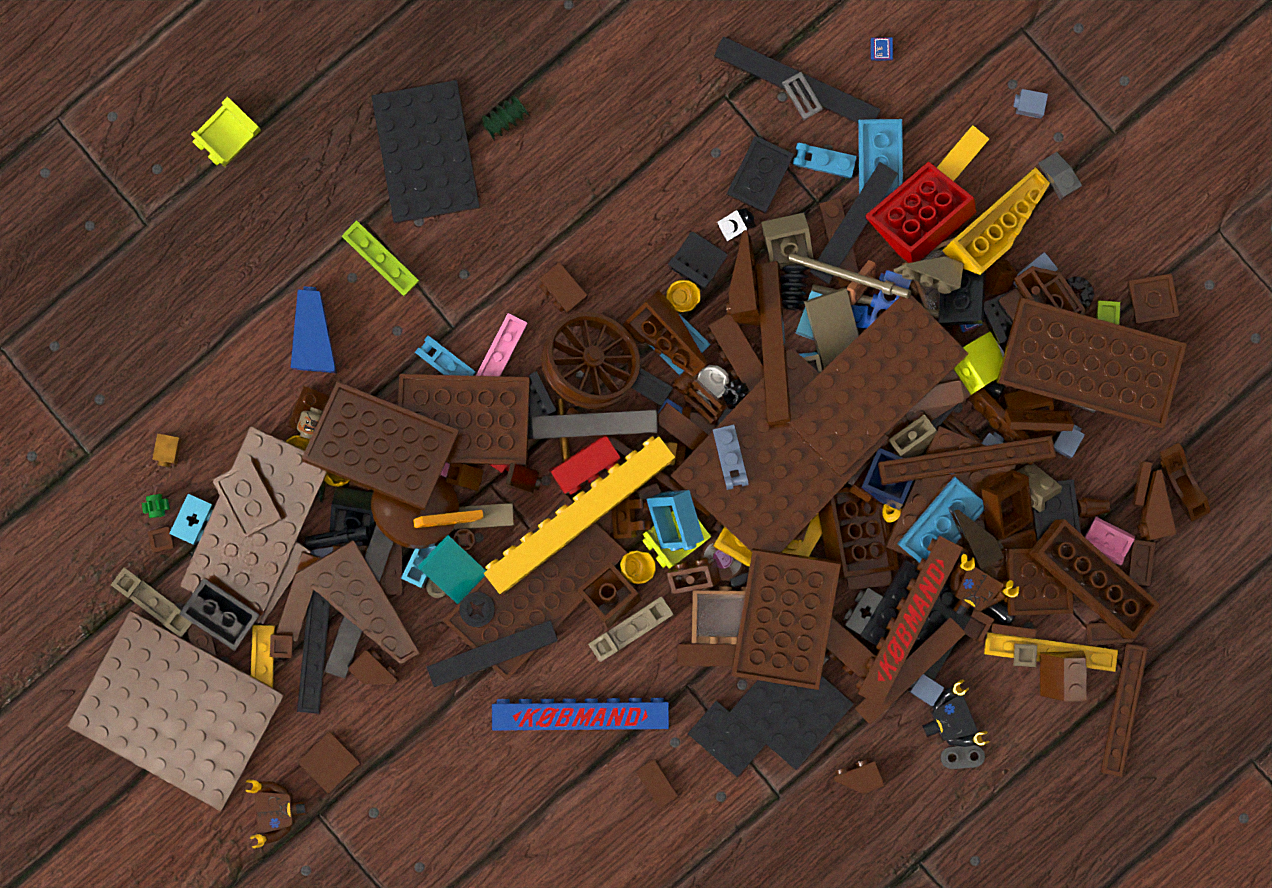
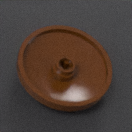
M440 475L425 511L373 491L371 499L373 518L381 532L391 541L401 546L413 549L435 546L450 534L455 524L416 528L414 527L413 520L421 516L459 512L458 499L453 487L445 482L446 478Z

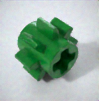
M162 494L146 496V502L141 503L143 513H148L150 519L166 516L165 510L170 509L168 499H163Z

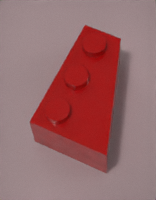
M604 435L572 457L570 456L558 466L549 469V472L564 494L569 492L571 495L582 488L580 484L588 480L590 483L600 476L598 472L604 468L607 471L618 463L617 460L620 459V456L608 437Z

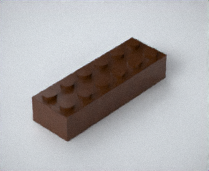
M1055 519L1029 552L1035 560L1123 638L1134 639L1160 606L1154 598L1065 519Z

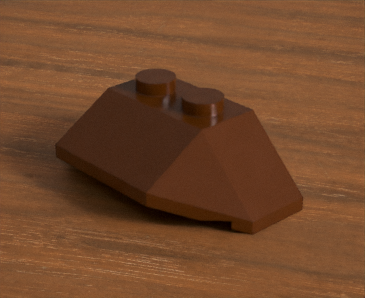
M1031 266L1014 278L1018 291L1023 298L1084 315V306L1061 272Z

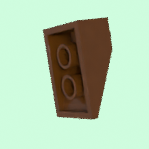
M1162 470L1150 473L1144 506H1142L1139 519L1140 525H1137L1138 534L1144 541L1177 534Z

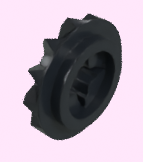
M1074 276L1068 278L1066 281L1070 287L1072 286L1076 290L1084 289L1080 294L1081 300L1079 299V301L1086 309L1092 303L1094 297L1091 283L1081 277Z
M473 592L466 595L461 601L459 608L462 620L472 627H482L492 620L495 611L491 598L481 592ZM471 602L477 606L485 603L481 609L484 617L479 614L469 616L473 611Z

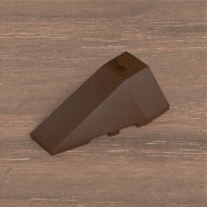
M744 230L728 293L729 302H726V309L728 315H732L736 323L761 327L758 290L755 289V287H758L757 274L755 269L752 270V267H756L752 239L748 231Z
M659 290L622 324L636 340L642 344L646 342L653 346L656 353L659 355L663 353L668 356L673 364L693 377L708 364L675 307Z

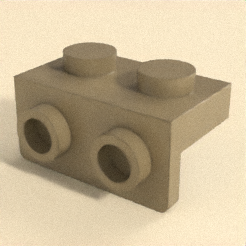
M1034 463L1031 466L1027 464L1017 470V472L1029 478L1031 505L1037 511H1044L1045 502L1061 493L1062 486Z

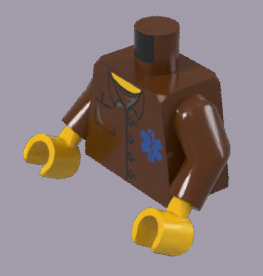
M963 554L961 562L950 573V593L959 598L953 610L963 617L970 606L982 611L1007 597H1016L1019 593V586L1012 589L1014 582L1009 580L1006 587H1003V583L975 566L974 557L967 561V555Z
M251 779L246 781L252 783L253 788L245 791L255 795L258 834L250 836V839L257 838L258 844L252 846V848H259L264 844L279 841L290 832L291 826L295 825V816L307 814L306 802L293 803V795L288 793L285 787L273 781H256Z

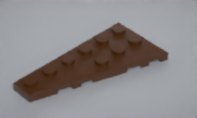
M354 540L349 541L296 572L297 576L324 597L369 638L374 640L398 663L402 664L419 654L417 647Z

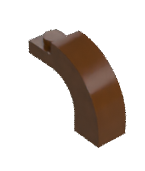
M1180 443L1159 452L1162 459L1160 464L1165 477L1191 522L1210 513L1208 499L1196 483Z

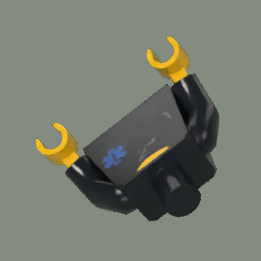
M962 679L940 694L933 705V710L930 712L934 721L922 725L927 737L939 733L942 741L946 740L949 745L968 747L977 744H988L990 741L985 742L981 737L988 732H978L963 694L969 690V687L966 690L960 688V684L964 682Z

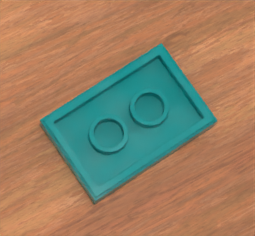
M449 535L418 565V568L457 604L485 577L484 572H486Z

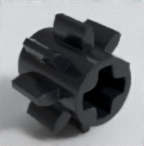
M738 379L724 385L726 390L722 396H724L727 405L734 404L735 408L750 391L746 383H739Z

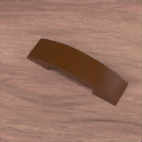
M668 403L658 413V424L693 451L709 436Z

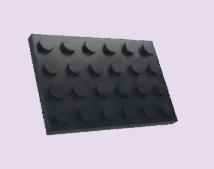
M457 80L371 95L394 224L480 209Z

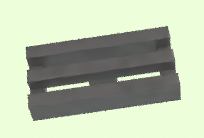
M802 72L782 82L804 121L823 110ZM798 78L800 79L801 83L803 84L804 88L809 94L811 100L816 106L815 109H812L804 93L802 92L801 88L796 82ZM790 83L793 84L798 95L800 96L801 100L806 106L808 113H805V111L803 110L801 104L799 103L791 87L789 86Z

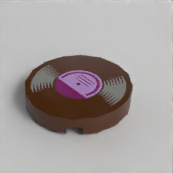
M716 538L705 545L701 558L707 557L708 560L716 559L721 581H727L737 576L744 564L714 547L718 539Z

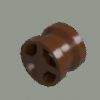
M468 529L458 530L453 537V540L465 551L471 550L476 543L475 535Z

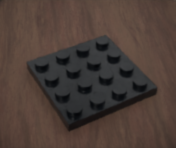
M906 560L903 562L862 631L861 637L876 646L882 636L886 638L889 632L886 627L891 617L896 618L900 611L896 609L902 597H907L909 590L906 588L912 577L916 579L920 572L917 570V566ZM944 584L907 658L950 617L964 630L971 618L970 614L975 608L970 606L964 617L955 612L953 609L959 598L950 593L951 588ZM955 644L924 675L934 681Z
M821 676L819 690L757 680L730 713L797 770L854 704L823 676Z

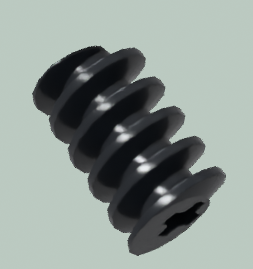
M802 265L782 267V271L787 273L781 276V280L786 282L781 284V289L784 290V292H781L782 299H784L782 300L783 309L804 311L798 307V305L805 304L799 297L806 295V292L801 290L802 287H807V284L802 282V279H806L809 276L804 274L803 271L809 270L810 267Z

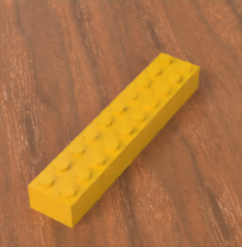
M653 436L643 443L644 448L641 451L637 452L634 450L625 457L627 462L621 466L617 463L608 470L609 476L605 479L599 477L590 485L592 487L591 490L587 493L581 491L573 498L575 501L569 507L565 504L555 512L557 516L554 519L547 518L538 525L539 530L536 533L529 532L520 539L522 544L518 547L512 545L503 552L504 558L500 561L494 559L486 566L487 571L484 572V575L498 593L504 594L672 463L676 458L661 438L657 437L655 439Z

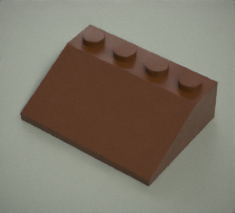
M851 487L841 488L819 512L827 560L841 562L838 579L898 570L899 565L896 551L885 546L892 530L891 522L885 521V533L878 501L872 497L869 502H866L850 492Z

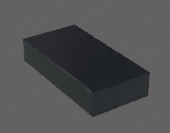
M640 368L638 377L631 389L662 407L673 387Z

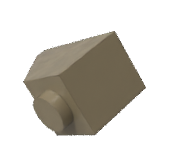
M924 414L890 438L889 442L898 456L902 458L916 457L924 453L936 435L937 430Z

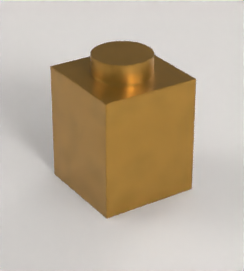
M157 433L152 458L158 461L157 465L169 468L171 464L177 465L182 439Z

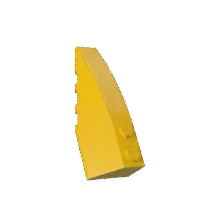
M1035 167L953 239L942 251L949 258L964 263L963 269L981 275L1011 248L1015 238L1022 230L1023 225L1032 214L1033 209L1040 201L1050 182Z

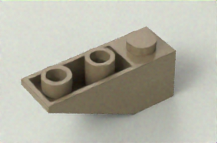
M945 256L906 263L895 268L894 273L902 275L904 279L920 282L922 286L938 289L940 293L948 294L960 288L964 263Z

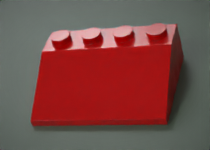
M927 162L865 216L896 253L908 263L922 260L976 213L974 197L930 162Z

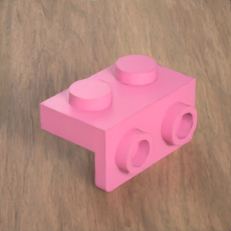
M1095 517L1085 535V538L1114 564L1117 563L1119 565L1123 564L1124 557L1135 540L1134 535L1098 517Z

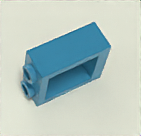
M689 490L661 492L646 499L661 549L670 548L671 551H676L684 548V550H690L697 547L696 543L704 540ZM669 506L673 508L681 538H678Z

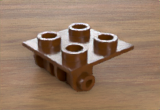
M303 385L287 426L297 430L301 412L305 410L310 411L311 407L324 411L330 396Z

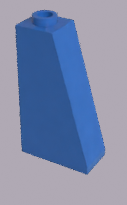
M304 286L303 290H298L291 368L293 370L336 373L337 368L322 294L320 291H316V287Z

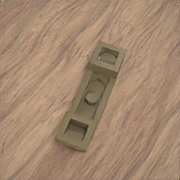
M125 567L112 582L111 586L142 607L180 638L191 626L192 622L179 615L181 612L179 607Z
M661 596L588 645L599 662H602L674 614Z

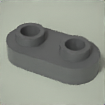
M976 745L968 747L953 746L947 747L941 752L940 760L949 769L974 768L984 762L985 753L982 748ZM976 752L978 755L975 761L970 759V754ZM950 754H954L956 756V760L954 762H950L948 760V756Z

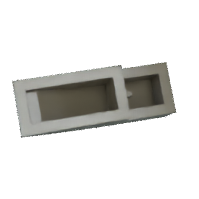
M513 504L459 507V512L482 510L483 518L475 522L455 524L452 530L514 526Z

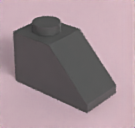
M1057 152L1038 163L1060 200L1081 188L1082 184L1074 171Z

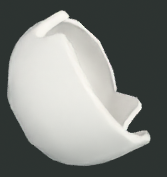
M708 365L698 373L697 380L717 398H720L726 390L724 385L729 383L727 372L715 365ZM700 390L697 391L703 398L709 400Z

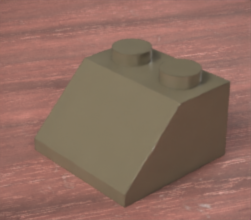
M804 213L761 222L769 262L778 261L780 269H782V267L788 265H800L789 261L791 253L813 259L809 227Z

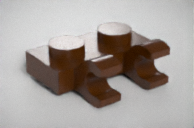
M631 494L612 509L614 539L637 537L636 531L651 530V521H635V509L649 508L646 499L634 500V494Z

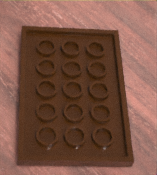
M399 374L398 406L459 430L446 463L510 465L515 463L527 466L530 377Z
M336 382L304 452L302 462L425 511L459 434V430Z
M937 425V433L930 442L925 455L986 445ZM1016 465L913 480L901 507L900 516L895 521L885 546L913 558L897 543L953 477H956L983 500L982 488L1012 469L1014 470ZM983 511L975 523L986 530L985 514ZM961 537L956 544L965 546Z
M752 549L731 676L819 690L841 562L764 549Z

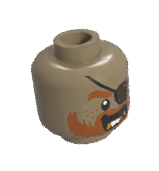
M311 407L310 411L305 410L301 412L297 425V431L300 432V436L311 439L323 413L322 410Z

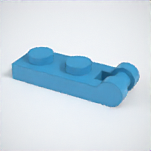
M797 143V156L793 159V165L852 178L857 156ZM806 153L812 154L811 161L805 160Z
M428 335L424 339L425 343L422 347H418L415 351L417 355L443 375L474 376L476 373ZM433 347L437 351L431 357L427 353Z

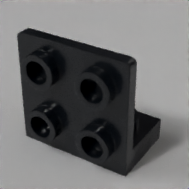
M691 232L675 257H672L668 263V268L686 280L692 281L705 291L725 261L727 253L698 234Z
M1007 293L984 303V320L998 345L1008 341L1013 324L998 302V299Z
M537 371L530 374L529 417L551 416L557 413Z

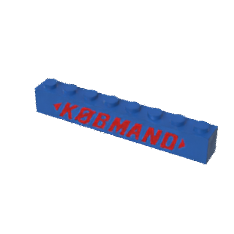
M598 698L585 699V703H576V699H563V703H554V699H541V703H532V699H519V703L510 704V699H497V704H492V731L669 729L668 702H664V698H651V702H642V698H629V703H620V698H607V703H598Z

